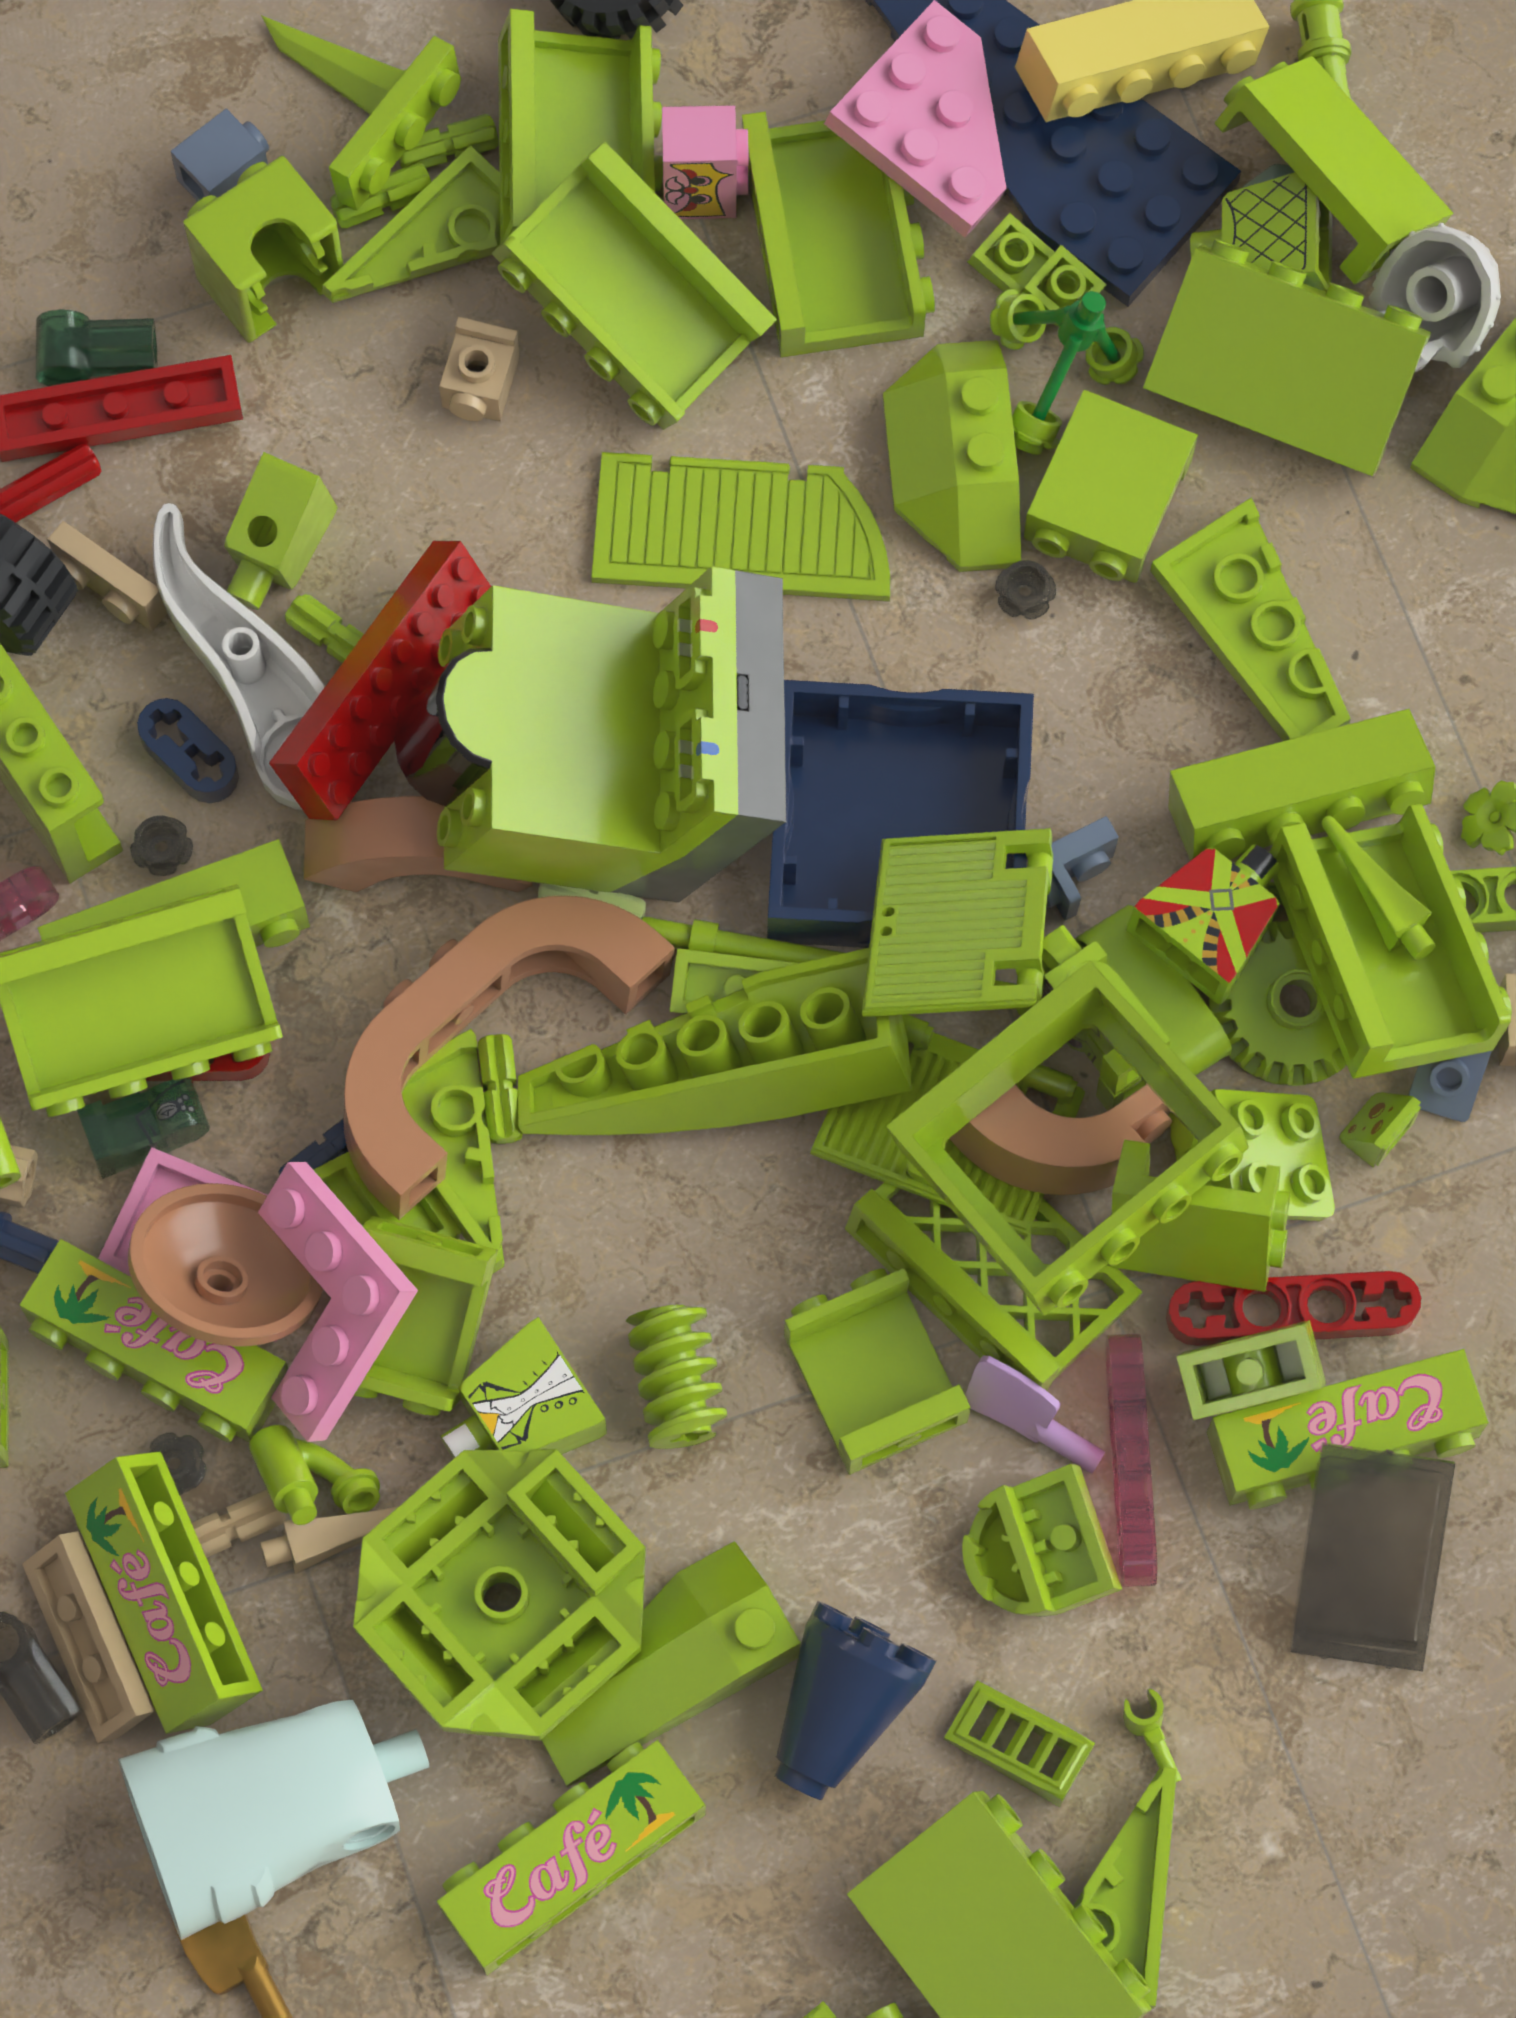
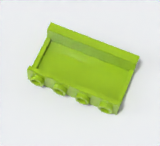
M510 9L498 37L500 244L604 141L654 192L660 190L663 178V158L661 155H654V138L658 137L661 128L662 105L661 102L653 101V85H656L659 78L661 53L659 48H652L651 26L639 25L633 38L630 40L534 30V11Z
M766 111L742 114V129H748V182L772 313L777 319L774 324L780 357L924 337L926 314L935 312V300L930 276L920 277L917 259H924L923 235L919 222L909 223L906 206L914 205V196L824 125L826 120L769 128Z
M605 141L593 150L491 253L500 262L497 268L505 281L521 293L527 290L544 307L541 314L548 325L563 337L571 335L587 351L584 358L591 369L608 382L614 379L631 396L627 401L634 413L651 426L657 423L663 430L677 423L685 415V410L752 341L761 337L777 320Z
M1215 239L1212 248L1204 245L1195 248L1143 388L1373 477L1379 468L1386 450V443L1423 349L1431 335L1430 331L1419 327L1423 318L1392 305L1387 306L1384 314L1362 306L1361 304L1365 297L1363 294L1338 284L1330 283L1327 292L1304 283L1307 275L1305 272L1280 262L1272 261L1269 270L1246 261L1249 251L1222 240Z
M0 643V780L68 882L72 883L121 853L123 848L121 842L98 809L104 803L101 791Z
M1421 803L1409 805L1398 823L1348 832L1351 838L1388 875L1432 912L1424 924V929L1434 941L1436 947L1428 956L1417 961L1403 944L1389 953L1353 876L1328 836L1311 839L1305 823L1281 827L1269 851L1280 866V871L1274 876L1273 880L1352 1079L1493 1051L1511 1022V1002L1506 990L1498 986L1488 963L1489 953L1485 938L1480 932L1475 931L1466 910V896L1462 883L1458 878L1452 876L1443 855L1441 833L1435 824L1430 823Z
M237 884L0 952V1005L32 1111L45 1108L48 1117L58 1116L83 1108L85 1106L83 1096L108 1089L110 1098L123 1097L148 1088L147 1077L171 1071L173 1080L184 1079L210 1070L208 1059L233 1052L235 1061L238 1062L256 1058L273 1051L270 1041L280 1039L283 1035L276 1018L249 926L241 890Z
M984 1791L972 1792L847 1893L848 1897L940 2018H1142L1152 2010L1144 1998L1150 1992V1988L1144 1978L1126 1958L1119 1963L1114 1960L1101 1943L1108 1936L1103 1925L1085 1904L1081 1903L1074 1908L1058 1887L1065 1881L1063 1874L1041 1848L1034 1853L1030 1851L1016 1833L1023 1826L1020 1818L999 1794L990 1799Z

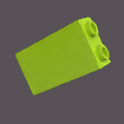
M1313 56L1291 65H1287L1285 61L1280 62L1272 67L1264 76L1255 80L1252 76H1247L1235 84L1224 97V102L1228 106L1214 123L1220 131L1224 133L1250 121L1358 242L1357 246L1339 266L1354 285L1376 275L1385 260L1390 256V251L1396 249L1409 236L1411 231L1418 232L1428 227L1438 226L1439 223L1445 224L1454 214Z

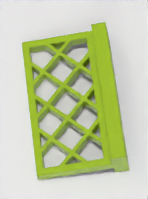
M883 1183L875 1191L871 1188L853 1205L845 1230L890 1273L904 1268L909 1277L908 1290L979 1358L983 1355L991 1356L1021 1372L1046 1391H1048L1052 1382L1117 1321L1142 1294V1291L1118 1268L1107 1264L1090 1278L1102 1280L1119 1296L1107 1309L1079 1308L1078 1298L1068 1307H1055L1043 1316L1024 1293L1023 1306L999 1305L988 1294L987 1276L1009 1275L997 1262H987V1250L977 1238V1261H954L941 1250V1231L971 1233L959 1218H940V1204L931 1200L930 1217L904 1215L890 1201L900 1188L887 1183ZM1044 1199L1035 1217L1038 1221L1033 1222L1028 1237L1021 1235V1238L1031 1250V1235L1055 1236L1066 1246V1251L1084 1238L1080 1232ZM922 1231H931V1239ZM969 1275H977V1283ZM1015 1319H1023L1024 1327L1021 1326ZM1034 1320L1069 1321L1070 1344L1054 1357L1035 1339ZM1080 1322H1092L1080 1334Z

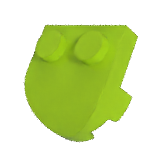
M1071 1463L1014 1487L1002 1485L986 1495L977 1505L980 1510L973 1520L969 1534L963 1537L962 1555L969 1580L984 1599L1015 1614L1047 1617L1067 1612L1123 1590L1080 1465Z

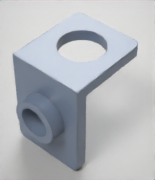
M1492 1051L1418 1066L1408 1096H1414L1421 1102L1420 1110L1460 1122H1466L1471 1114Z

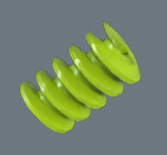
M679 1304L667 1305L637 1312L629 1316L625 1321L630 1325L636 1326L628 1334L630 1347L641 1351L633 1359L634 1370L640 1375L646 1376L638 1384L639 1396L645 1400L652 1401L643 1409L644 1421L650 1425L657 1426L648 1434L649 1447L655 1449H674L709 1441L716 1436V1433L711 1430V1425L727 1417L726 1408L707 1407L706 1405L707 1399L722 1392L721 1383L701 1380L702 1374L717 1367L716 1358L696 1355L697 1349L712 1342L711 1333L691 1330L692 1324L707 1317L706 1308Z

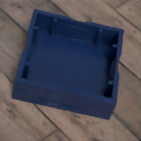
M784 680L786 822L773 831L767 938L795 944L869 948L882 839L1025 830L1027 795L1031 777L1034 694L960 689L900 692L871 684ZM1026 853L1007 854L1005 869L1027 868Z

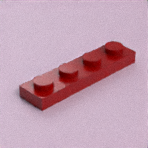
M232 355L0 395L1 462L68 451L83 443L91 447L243 420Z

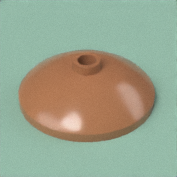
M219 1183L195 1184L173 1190L161 1196L141 1214L135 1224L129 1242V1272L133 1284L143 1301L170 1326L191 1337L209 1343L226 1346H255L279 1340L296 1331L310 1318L318 1305L323 1288L258 1213L267 1196L240 1186Z

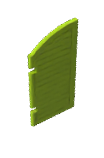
M602 452L591 576L592 583L686 589L711 566L783 578V595L890 601V570L881 531L862 495L844 474V467L808 465L807 481L788 480L790 473L789 463L671 456L669 461L670 473L663 471L652 472V455Z

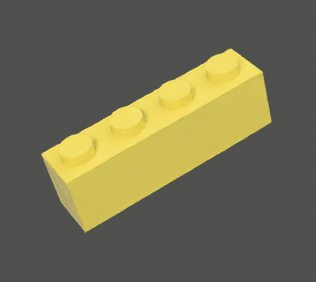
M1132 0L1028 28L1015 69L1046 122L1067 116L1081 117L1096 108L1122 101L1125 103L1135 102L1147 94L1173 87L1186 88L1199 80L1224 73H1240L1256 64L1270 26L1254 0Z

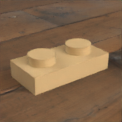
M62 521L49 536L48 542L51 550L64 563L74 578L78 590H83L87 585L104 597L102 599L103 605L116 618L126 624H131L136 620L150 631H153L167 615V610L157 586L72 526Z

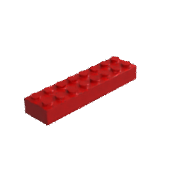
M432 541L270 760L269 765L309 819L338 820L445 672V667L440 665L438 659L439 643L443 632L453 625L466 612L467 608L473 605L491 587L461 541Z

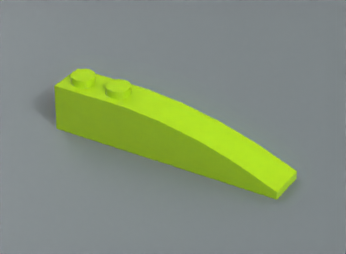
M869 948L762 971L742 979L743 989L713 1002L707 994L686 1003L687 1013L657 1026H653L649 1019L626 1029L628 1034L621 1041L600 1049L597 1045L591 1044L519 1075L518 1127L522 1134L545 1135L668 1133L723 1128L789 1118L912 1091L909 1047L902 1015L862 1016Z

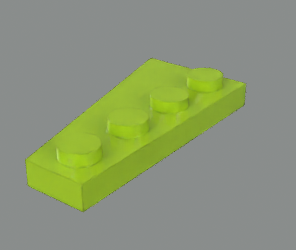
M1252 497L1152 561L1150 572L1282 741L1350 723L1351 717L1320 648L1315 647L1305 625L1306 617L1297 597L1293 598L1281 572L1282 564L1272 542L1268 543L1259 523L1260 515Z

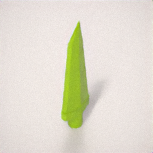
M261 15L279 51L370 115L407 70L393 67ZM432 117V118L430 119V121L426 124V126L429 125V123L432 121L433 117Z

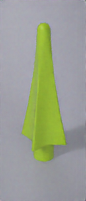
M1326 816L1321 821L1322 827L1353 876L1389 953L1403 944L1416 961L1428 956L1436 947V944L1424 929V924L1432 912L1388 875L1351 838L1335 818Z

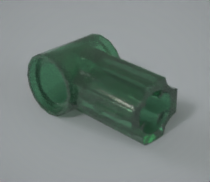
M64 309L50 310L41 313L36 318L35 378L45 386L88 380L92 376H111L158 367V347L154 318L90 320L88 316L81 312Z

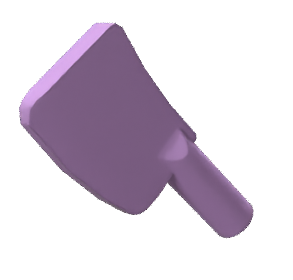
M983 1355L980 1358L965 1394L971 1410L1010 1427L1035 1443L1041 1442L1092 1474L1105 1451L1053 1420L1060 1408V1402L1021 1372L991 1356Z

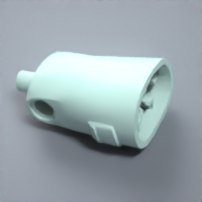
M353 1700L332 1702L297 1715L218 1734L212 1728L196 1726L193 1731L157 1741L155 1748L118 1759L146 1848L181 1940L219 1921L226 1924L257 1907H264L273 1897L274 1892L318 1867L368 1849L399 1832V1819L387 1783L429 1768L427 1754L416 1729L373 1745L360 1712Z

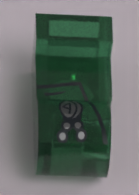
M190 1078L172 1079L153 1086L141 1094L137 1092L104 1105L99 1100L77 1110L102 1179L143 1163L151 1147L168 1153L198 1140L210 1129L194 1082Z

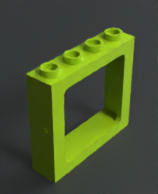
M1090 960L886 1125L900 1151L1043 1316L1056 1306L1064 1308L1075 1302L1087 1289L1088 1280L1107 1264L1115 1266L1126 1260L1139 1246L1142 1235L1159 1221L1165 1224L1181 1215L1189 1206L1192 1194L1209 1180L1219 1181L1231 1174L1243 1159L1242 1153L1249 1148L1241 1125ZM1085 1028H1094L1103 1035L1199 1143L1051 1265L1047 1266L945 1151V1144L950 1137Z

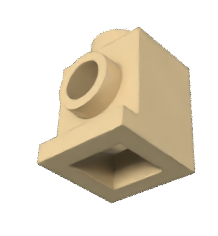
M458 316L455 325L456 333L439 385L442 408L449 409L457 417L469 421H481L483 418L501 421L520 359L518 331ZM467 368L479 370L480 372H472Z

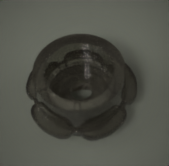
M1022 560L1010 565L1000 573L995 584V590L1000 596L998 597V605L1004 613L1011 617L1022 615L1028 620L1039 618L1047 613L1049 601L1054 600L1056 596V584L1048 571L1039 563L1030 560ZM1027 587L1031 590V594L1023 596L1019 590Z
M157 815L144 820L134 832V843L131 844L130 851L132 859L138 867L148 868L149 872L155 876H168L177 871V866L180 864L184 865L190 860L193 853V842L190 838H187V828L181 821L172 817ZM160 842H165L168 844V847L165 851L161 852L156 849V845Z
M168 1432L159 1435L151 1442L149 1453L161 1451L167 1467L172 1458L180 1460L179 1468L170 1469L168 1467L179 1495L199 1486L206 1475L207 1466L202 1460L205 1454L204 1448L196 1438L191 1435L178 1437L175 1433Z

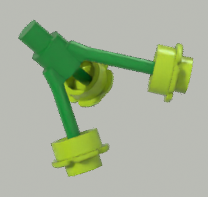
M1016 289L1005 290L996 298V306L990 313V327L994 335L1000 336V342L1004 347L1017 350L1023 348L1024 343L1038 340L1043 334L1046 324H1058V338L1064 345L1038 403L1020 401L1012 414L1015 447L1027 453L1039 455L1044 447L1047 449L1058 447L1060 440L1056 437L1062 425V420L1050 408L1077 352L1086 350L1085 360L1090 365L1088 373L1095 382L1102 385H1108L1110 382L1121 385L1130 381L1138 372V363L1144 359V348L1138 338H1131L1129 332L1121 328L1105 327L1103 310L1105 309L1106 301L1098 292H1086L1081 300L1074 302L1071 306H1065L1057 310H1045L1039 298L1025 292L1018 293Z

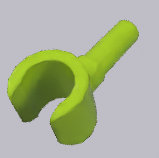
M1147 1689L1148 1701L1151 1708L1155 1711V1714L1147 1719L1136 1717L1132 1713L1130 1703L1126 1698L1123 1710L1126 1728L1134 1735L1144 1737L1159 1769H1163V1767L1177 1768L1161 1729L1164 1711L1161 1696L1153 1689ZM1177 1769L1176 1782H1179L1182 1778Z

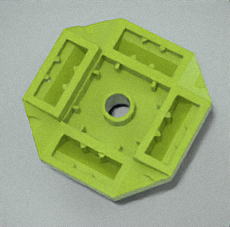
M530 1449L529 1451L463 1450L363 1537L353 1627L361 1639L443 1731L540 1741L641 1652L646 1547L557 1449ZM497 1583L513 1584L521 1592L519 1602L508 1611L497 1612L488 1608L484 1603L486 1592Z

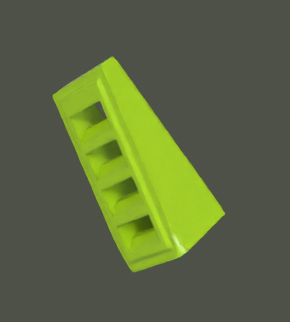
M978 1680L943 1739L1058 1807L1064 1801L1095 1745V1742L1071 1728ZM987 1704L996 1709L997 1712L981 1740H978L968 1734ZM1011 1718L1020 1723V1726L1003 1753L993 1748V1745L1007 1720ZM1033 1731L1044 1738L1027 1766L1016 1759ZM1056 1744L1067 1752L1053 1777L1050 1778L1040 1771Z

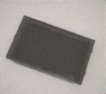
M1322 1442L1315 1474L1293 1618V1633L1290 1646L1292 1653L1318 1656L1321 1659L1333 1658L1385 1666L1387 1669L1401 1668L1423 1672L1454 1477V1461L1394 1453L1392 1450L1379 1451Z

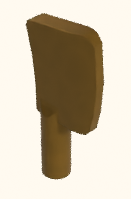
M247 1914L226 1924L219 1921L183 1940L179 1937L188 1959L200 1978L213 1993L223 1995L244 1983L262 2018H293L268 1971L269 1965L256 1941Z

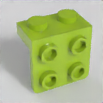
M1224 1089L1210 1091L1241 1125L1249 1148L1242 1153L1243 1159L1231 1174L1219 1181L1211 1179L1205 1185L1257 1193L1262 1190L1267 1164L1280 1166L1279 1190L1290 1192L1287 1220L1322 1221L1332 1216L1335 1211V1204L1319 1113L1314 1099L1308 1095ZM1170 1112L1169 1117L1172 1119L1170 1125L1171 1141L1177 1161L1199 1142L1180 1120Z

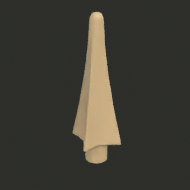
M398 1507L319 1517L305 1525H296L292 1520L283 1521V1536L260 1542L265 1565L268 1568L292 1561L294 1573L297 1574L334 1554L361 1543L366 1534Z

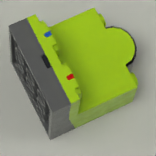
M711 566L659 613L493 585L473 605L469 606L466 612L453 625L443 632L438 650L439 663L443 668L408 701L398 716L394 743L397 762L408 783L426 800L444 806L437 825V842L439 846L444 847V870L680 902L786 822L783 578Z

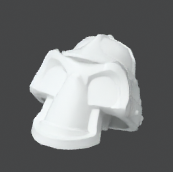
M1439 223L1438 226L1428 227L1418 232L1411 231L1409 236L1396 249L1390 251V256L1376 274V279L1372 285L1374 290L1369 296L1371 307L1378 312L1384 314L1387 306L1392 305L1423 318L1419 327L1430 331L1431 335L1423 349L1415 372L1423 369L1430 359L1447 362L1452 368H1461L1467 363L1470 356L1480 351V345L1489 330L1494 326L1501 299L1498 264L1490 254L1489 248L1485 247L1478 239L1466 232L1445 226L1444 223Z

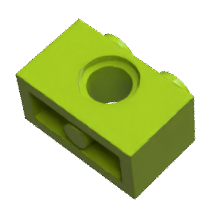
M1310 1320L1185 1351L1176 1356L1193 1421L1322 1389L1326 1385Z

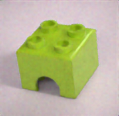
M284 156L278 157L269 164L259 162L250 166L241 174L236 186L218 198L215 195H209L200 199L191 207L187 218L183 221L197 280L248 343L253 342L277 325L268 314L267 305L262 302V297L266 295L264 289L272 280L284 275L299 276L308 281L321 296L323 295V284L344 265L336 219Z

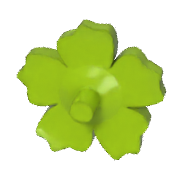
M1501 780L1496 783L1491 792L1484 787L1469 795L1463 807L1471 815L1464 817L1462 820L1461 838L1472 849L1482 844L1487 851H1495L1502 856L1506 851L1513 850L1514 848L1511 831L1516 833V784Z

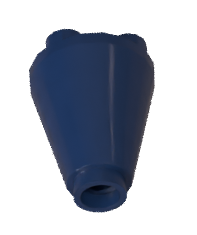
M817 1601L804 1629L776 1756L781 1763L774 1776L783 1783L810 1797L823 1800L828 1787L836 1788L922 1689L936 1660L904 1643H901L899 1646L889 1640L891 1635L889 1632L860 1617L855 1616L853 1619L847 1614Z

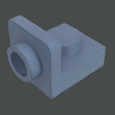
M1107 816L1052 842L1051 847L1054 856L1051 891L1047 895L1046 906L1051 908L1056 905L1064 920L1077 915L1081 901L1080 893L1071 878L1076 877L1079 882L1089 880L1102 873L1111 864L1109 859L1114 856L1119 836Z

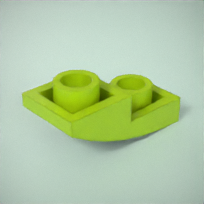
M1010 212L967 261L968 264L1000 290L1016 289L1018 293L1025 292L1026 294L1036 296L1043 303L1045 310H1057L1065 306H1071L1074 302L1081 300L1086 292L1094 291L1100 293L1107 285L1062 245L1054 252Z

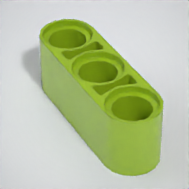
M1128 904L1077 936L1075 940L1082 949L1095 940L1099 943L1107 954L1106 964L1117 972L1171 1040L1169 1047L1196 1076L1232 1053L1229 1038L1191 982L1126 931L1133 910V906Z

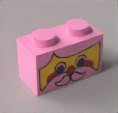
M735 106L662 107L664 203L680 219L736 218V195H748L749 154L748 129H736Z

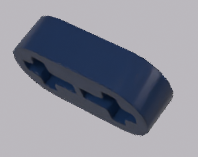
M170 698L157 699L145 706L139 715L137 726L141 743L146 752L191 797L199 802L210 804L221 802L228 798L236 789L239 780L235 757L229 747L186 705L178 700ZM162 720L164 723L171 725L178 720L176 725L179 735L185 743L179 747L167 735H162L156 740L158 735L155 724ZM197 754L211 767L221 762L219 765L221 779L215 782L211 778L205 777L198 781L200 778L199 772L192 758Z

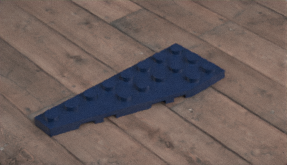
M934 0L865 1L869 6L873 5L890 28L891 38L896 42ZM935 0L981 37L1006 183L1003 195L1008 194L1023 215L1022 222L1031 232L1054 252L1060 245L1066 248L1107 284L1103 288L1105 291L1129 307L1186 243L1191 234L1219 206L1223 197L1235 188L1239 183L1241 170L1142 98L1131 103L1122 101L1096 108L1081 117L1067 116L1046 122L1015 69L1026 30L1040 24L1007 0Z

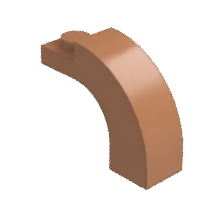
M400 796L368 799L349 803L337 821L309 818L305 820L304 880L352 892L361 891L383 880L408 875L452 876L517 893L532 886V882L444 870V847L439 846L437 842V825L440 814L444 809V803L451 804L456 798Z
M1015 1084L949 1139L980 1169L1012 1186L1043 1194L1077 1195L1113 1186L1124 1139L1152 1143L1169 1128L1172 1119L1169 1117L1170 1109L1147 1084L1112 1109L1086 1118H1071L1050 1113L1029 1100Z

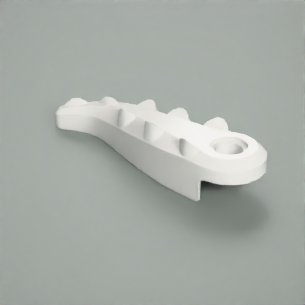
M164 504L157 513L154 524L152 550L157 588L167 613L184 641L213 675L230 700L243 728L254 764L264 788L277 802L293 809L302 810L269 765V762L319 696L325 685L309 664L276 631L214 582L193 562L186 550L184 522L181 512L174 504Z

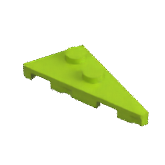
M470 145L323 284L322 293L332 303L492 255L491 253L500 245V172Z
M470 1028L450 1040L411 1076L404 1087L402 1097L405 1107L413 1120L448 1153L445 1179L433 1191L462 1231L466 1241L498 1250L493 1273L502 1269L505 1264L502 1248L503 1236L495 1195V1176L489 1130L485 1119L483 1086L481 1087L478 1066L477 1039Z
M1163 1767V1769L1157 1771L1073 1905L1076 1908L1081 1903L1085 1904L1103 1925L1108 1936L1101 1943L1114 1960L1119 1963L1126 1958L1138 1970L1150 1988V1992L1144 1998L1152 2009L1156 2007L1177 1777V1768Z

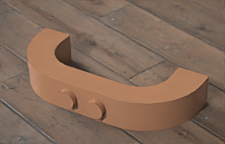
M547 896L514 904L487 918L460 942L456 939H451L443 944L429 962L430 968L414 982L410 979L403 980L389 993L383 1003L384 1009L363 1031L349 1061L344 1092V1134L352 1163L368 1190L385 1208L400 1220L445 1179L448 1153L413 1120L405 1107L402 1092L411 1076L512 985L526 977L540 973L557 972L570 974L592 984L624 1014H627L670 975L675 947L654 928L634 914L613 904L578 896Z

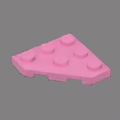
M934 0L830 111L824 125L966 238L1000 200L1006 189L981 37Z

